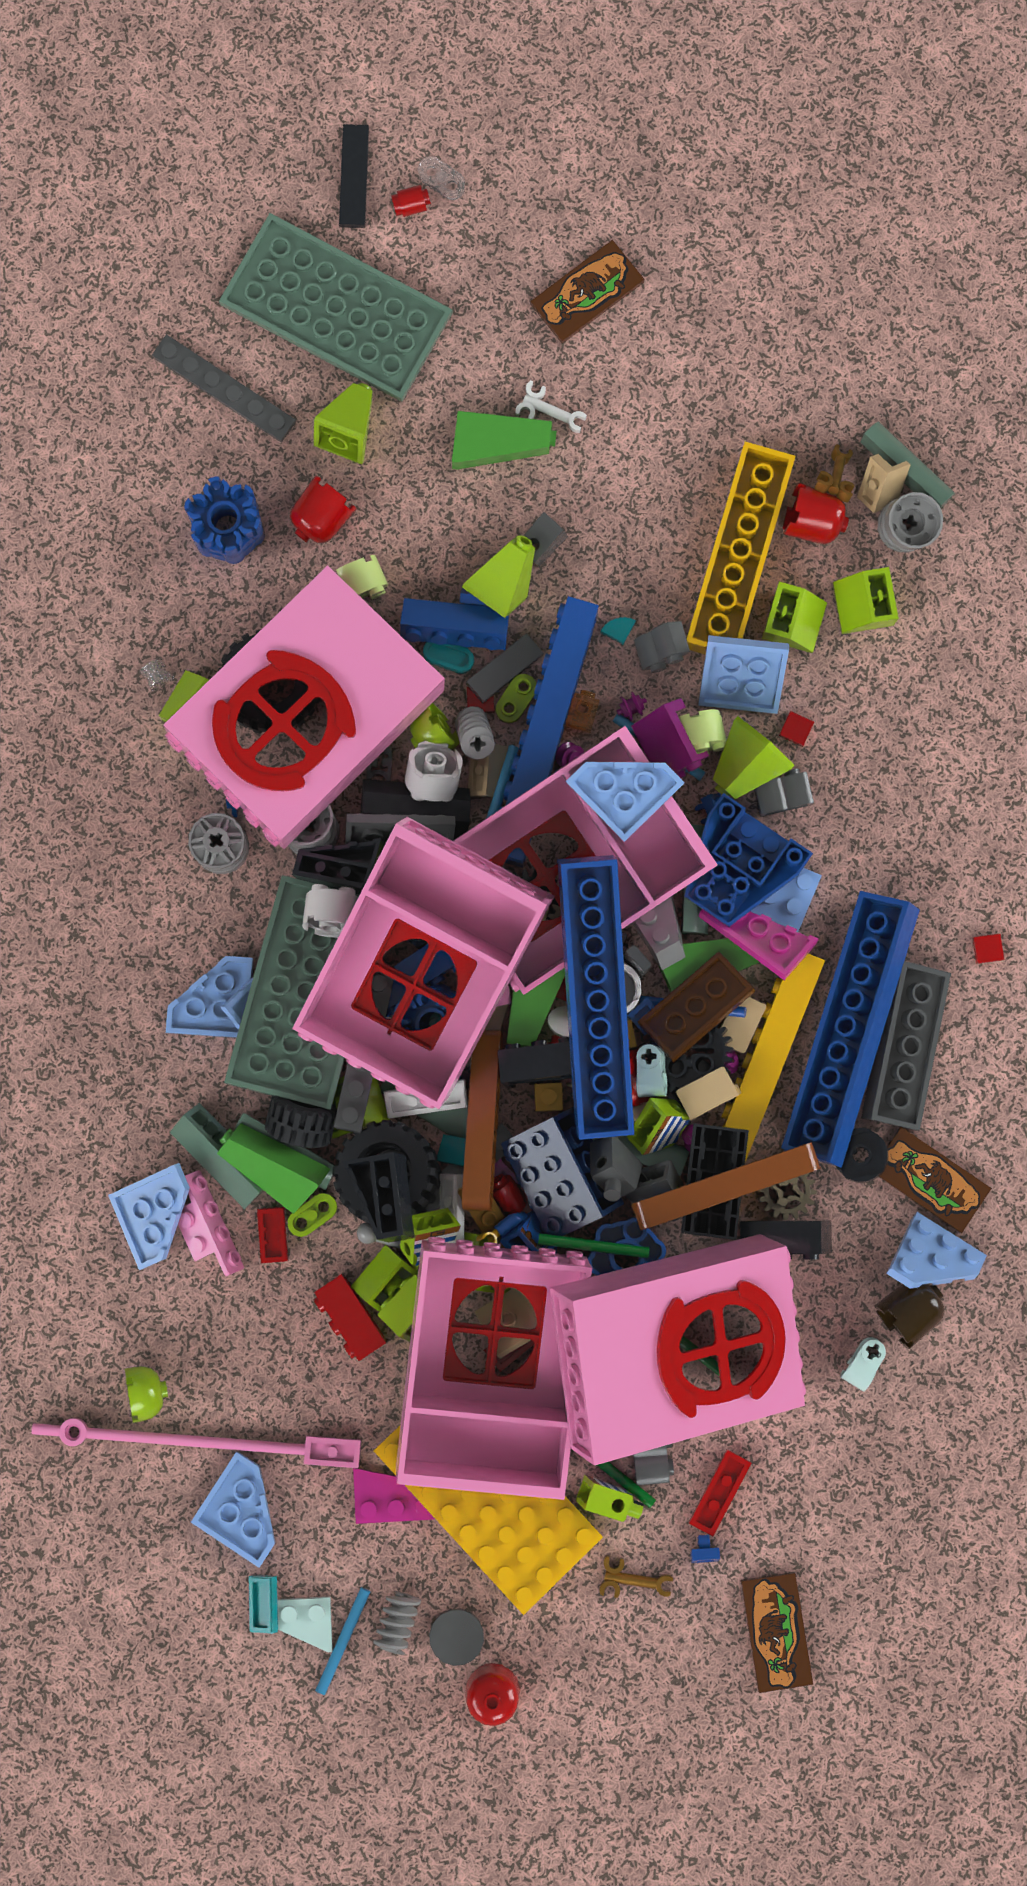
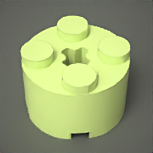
M370 555L372 561L366 562L363 557L336 569L338 576L361 598L370 595L371 599H376L386 594L384 588L388 586V583L376 555Z
M719 710L698 711L699 715L690 716V713L679 716L697 754L707 751L710 756L709 751L717 752L724 749L727 739Z

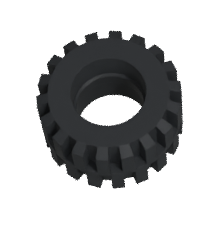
M272 1096L264 1128L268 1134L289 1145L303 1148L325 1147L331 1143L337 1107L332 1104L331 1110Z

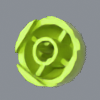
M433 703L410 724V731L413 735L410 741L415 748L418 747L419 743L428 741L435 744H448V748L453 750L460 744L457 731L451 734V729L446 722L448 721L447 717Z
M148 1367L125 1368L132 1422H141L153 1418L162 1409L163 1398L168 1397L166 1381H160L157 1372Z

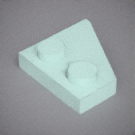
M331 1597L277 1599L278 1630L326 1652L333 1651Z

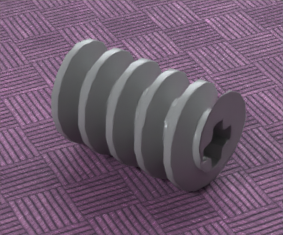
M473 706L460 711L455 719V727L462 751L471 759L479 760L487 757L494 750L495 742L486 713L483 709Z
M394 1591L395 1596H386V1600L392 1604V1607H383V1611L389 1617L380 1618L379 1620L386 1627L376 1631L383 1638L376 1639L373 1643L385 1651L405 1655L401 1649L408 1648L409 1643L403 1638H409L412 1634L406 1627L414 1626L415 1621L411 1617L417 1616L418 1610L413 1606L420 1605L421 1599L400 1591Z

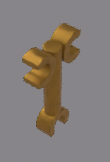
M836 444L831 452V458L835 461L832 476L828 472L820 471L816 478L817 483L814 489L822 493L829 492L831 495H836L839 500L848 503L853 495L851 492L855 485L849 481L841 482L844 466L849 463L853 451L849 449L847 454H843L839 450L840 445Z
M608 1555L605 1556L603 1563L606 1571L604 1581L599 1588L600 1595L604 1596V1590L607 1586H613L615 1588L614 1598H618L620 1595L618 1583L657 1589L660 1595L664 1597L671 1596V1591L663 1590L661 1584L663 1581L673 1582L672 1576L664 1574L658 1578L622 1573L621 1571L625 1564L624 1559L620 1558L619 1565L613 1568L609 1566L610 1557Z

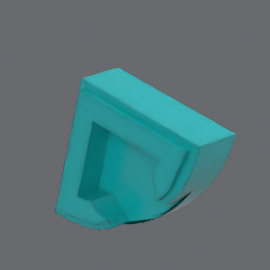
M627 617L613 619L604 625L600 633L624 645L636 620Z

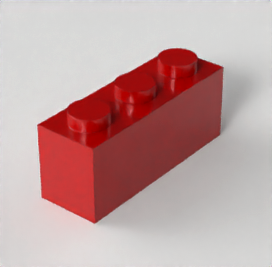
M343 1273L314 1292L317 1296L313 1299L322 1313L326 1311L332 1319L328 1323L336 1336L341 1334L345 1339L346 1344L343 1346L351 1359L356 1357L360 1361L388 1342Z

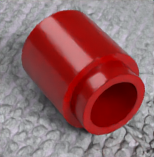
M421 185L398 190L397 194L391 195L396 216L403 215V217L425 212L427 211L426 205L431 204L428 190H422Z
M500 1174L494 1178L493 1198L501 1210L507 1212L508 1215L522 1211L527 1202L524 1200V1193L512 1176Z

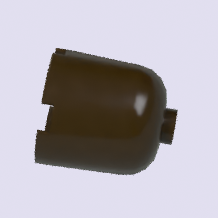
M902 1284L874 1305L881 1321L890 1332L895 1329L902 1338L898 1341L907 1349L913 1347L936 1327L943 1319L945 1312L944 1305L940 1300L943 1294L933 1284L930 1286L922 1284L917 1288H908Z

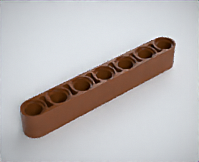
M484 1030L472 1052L462 1186L463 1211L492 1210L501 1084L497 1050H503L502 1030Z
M810 1142L631 1205L641 1231L821 1169L813 1144Z

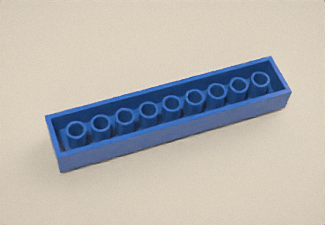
M569 596L566 604H560L556 622L559 628H553L549 641V650H552L551 655L545 654L541 668V674L544 675L543 680L538 679L534 691V700H537L536 705L530 704L526 718V725H529L528 731L523 729L520 737L519 750L522 752L520 756L515 755L512 764L511 775L514 776L513 782L507 781L503 796L504 800L507 801L506 805L551 775L556 751L562 738L597 620L599 608L597 604ZM515 848L509 854L505 863L523 868L526 855L521 848Z
M613 855L557 859L575 1132L579 1140L634 1135L617 859Z
M864 891L859 892L781 1149L789 1150L812 1142L818 1161L842 1168L920 909L909 901Z

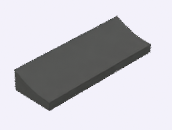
M904 961L869 1076L861 1119L920 1131L951 973Z

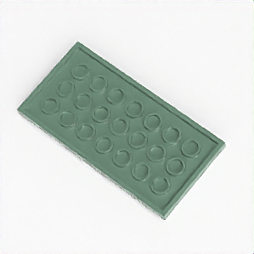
M271 213L266 218L219 300V304L401 402H403L453 314L451 308Z
M282 875L224 1083L271 1096L286 1098L290 1101L331 1110L345 1058L339 1054L332 1055L322 1049L323 1045L315 1041L309 1042L298 1036V1032L292 1028L338 938L319 936L314 934L315 929L308 927V931H306L302 927L306 894L312 890V885H315V883Z

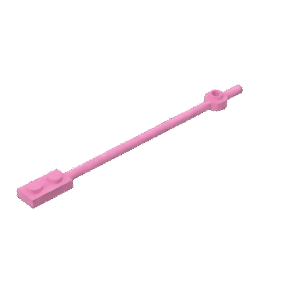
M70 1418L63 1422L62 1425L37 1423L32 1425V1434L60 1436L61 1441L68 1446H77L86 1439L304 1455V1464L359 1468L361 1439L307 1435L305 1444L89 1428L80 1418ZM73 1426L79 1429V1435L76 1437L70 1434V1429Z

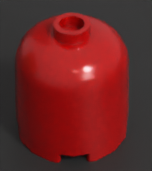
M317 475L314 476L290 511V519L297 528L294 533L307 543L311 539L316 543L323 544L329 542L337 534L357 508L352 504L348 508L345 505L347 499L328 483L321 486L319 484L321 478Z
M802 483L796 485L792 496L796 497L793 508L787 507L782 527L784 530L783 534L819 544L833 542L840 532L844 533L848 526L849 517L845 516V503L839 500L836 495H831L828 492L816 491L813 487Z
M489 1663L478 1667L466 1683L465 1697L470 1714L478 1722L489 1726L503 1724L513 1717L518 1708L520 1686L517 1677L502 1664Z

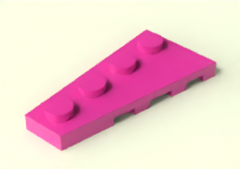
M703 909L699 913V917L783 980L791 974L818 942V938L798 933L796 928L789 925L785 927L773 922L771 917L764 914L760 916L750 911L728 927Z
M353 1468L356 1524L435 1519L405 1485L397 1484L396 1476Z

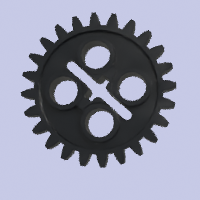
M718 1023L708 1032L709 1040L706 1044L698 1045L696 1042L691 1047L697 1052L714 1049V1053L692 1054L691 1059L686 1055H681L675 1061H682L684 1063V1069L680 1074L672 1073V1065L675 1062L665 1054L667 1086L670 1084V1093L674 1094L678 1088L680 1089L720 1067H725L726 1063H734V1060L728 1057V1054L735 1052V1049L726 1045L733 1039L730 1036L723 1037L728 1031L726 1027L717 1029L720 1024ZM648 1043L654 1046H658L656 1043ZM654 1053L646 1055V1058L651 1060L657 1057ZM710 1059V1069L706 1072H700L698 1069L700 1061ZM725 1067L727 1072L731 1073V1071L727 1067Z

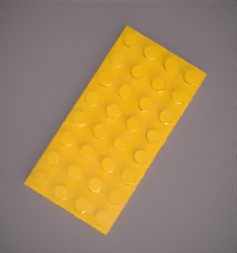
M400 1425L373 1450L395 1475ZM405 1485L523 1615L603 1538L566 1496L564 1500Z

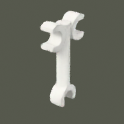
M530 380L526 385V395L523 402L516 407L515 416H519L523 409H527L530 412L528 419H534L535 410H538L568 423L569 428L573 432L580 433L581 427L575 425L573 421L577 418L585 421L587 415L581 411L571 414L541 401L540 399L545 395L546 387L542 386L539 393H533L531 391L533 381Z

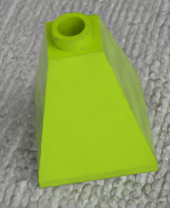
M352 383L316 415L314 419V446L361 465L363 464L373 393L368 385Z
M522 535L516 536L463 584L462 588L506 618L528 597L535 547L532 546L531 540Z
M737 716L733 721L712 779L717 783L714 789L721 795L725 793L737 799L791 770L795 765L770 740Z

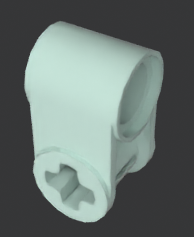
M651 1044L643 1045L639 1048L636 1056L638 1097L667 1096L665 1054L658 1046ZM650 1050L657 1055L656 1059H653L651 1063L645 1059L646 1055H650Z
M874 1337L863 1339L853 1356L848 1360L847 1364L849 1365L846 1371L842 1370L840 1378L864 1392L871 1384L877 1369L885 1358L886 1349L884 1345ZM875 1344H877L876 1349L879 1351L878 1354H871L870 1357H868L869 1353L866 1350L867 1346L873 1347Z

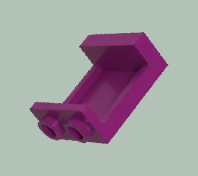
M682 698L663 704L631 726L649 762L666 763L680 778L686 776L684 771L691 772L703 765L701 761L709 756L707 751L700 754L696 753L677 715L678 712L686 708Z

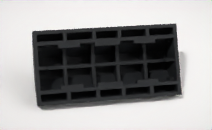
M363 779L360 813L455 816L454 840L468 831L471 807L470 788L458 787L453 795V799L447 802L417 801L411 797V792L406 787L405 782Z
M694 1123L686 1185L745 1165L749 1130ZM741 1196L683 1216L681 1233L736 1240Z

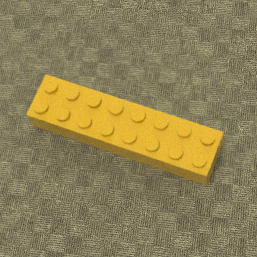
M744 442L687 635V643L691 651L706 654L708 635L743 639L796 457L795 455Z

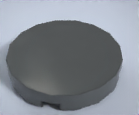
M461 1608L445 1611L432 1624L429 1633L430 1646L434 1655L442 1662L452 1666L465 1665L473 1661L481 1652L484 1643L482 1625L479 1619L470 1611Z

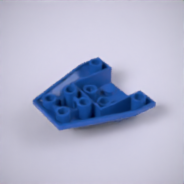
M723 793L708 814L701 837L702 842L717 863V866L687 885L684 897L730 927L796 878L813 853L791 838L789 841L746 813L744 806Z

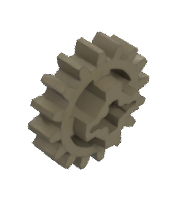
M807 1173L758 1190L763 1192V1196L758 1198V1201H766L767 1204L764 1207V1211L773 1209L772 1217L774 1218L779 1213H782L783 1220H787L789 1214H792L793 1218L797 1219L799 1210L806 1214L808 1211L805 1205L814 1204V1201L809 1197L810 1195L817 1194V1191L810 1189V1185L814 1184L815 1180H807L806 1177L809 1174ZM799 1178L803 1183L804 1193L798 1188L797 1182ZM789 1183L791 1185L790 1190L798 1196L787 1195L784 1198L783 1191L776 1187V1185L787 1186ZM769 1188L775 1192V1203L772 1202L769 1196ZM795 1200L799 1202L794 1208L784 1209L790 1201Z

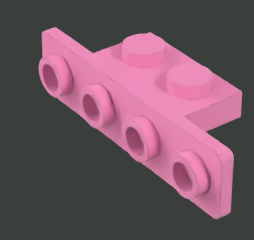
M198 1170L185 1175L190 1187L188 1195L191 1203L183 1207L178 1226L194 1261L215 1253L225 1276L244 1269L240 1254L234 1246L229 1230L224 1224L218 1206L214 1202L207 1186V1181L201 1171Z

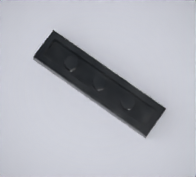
M343 124L339 227L342 228L366 227L369 125Z

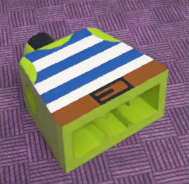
M650 1098L634 1123V1135H627V1138L642 1155H646L673 1146L683 1130L691 1125V1120L687 1112L676 1100Z
M448 1208L412 1215L415 1238L401 1240L400 1248L415 1270L418 1271L422 1240H428V1237L444 1238L445 1242H454L461 1225Z
M585 1474L575 1500L584 1510L621 1522L626 1520L627 1515L639 1519L644 1506L643 1503L633 1500V1495L626 1489Z

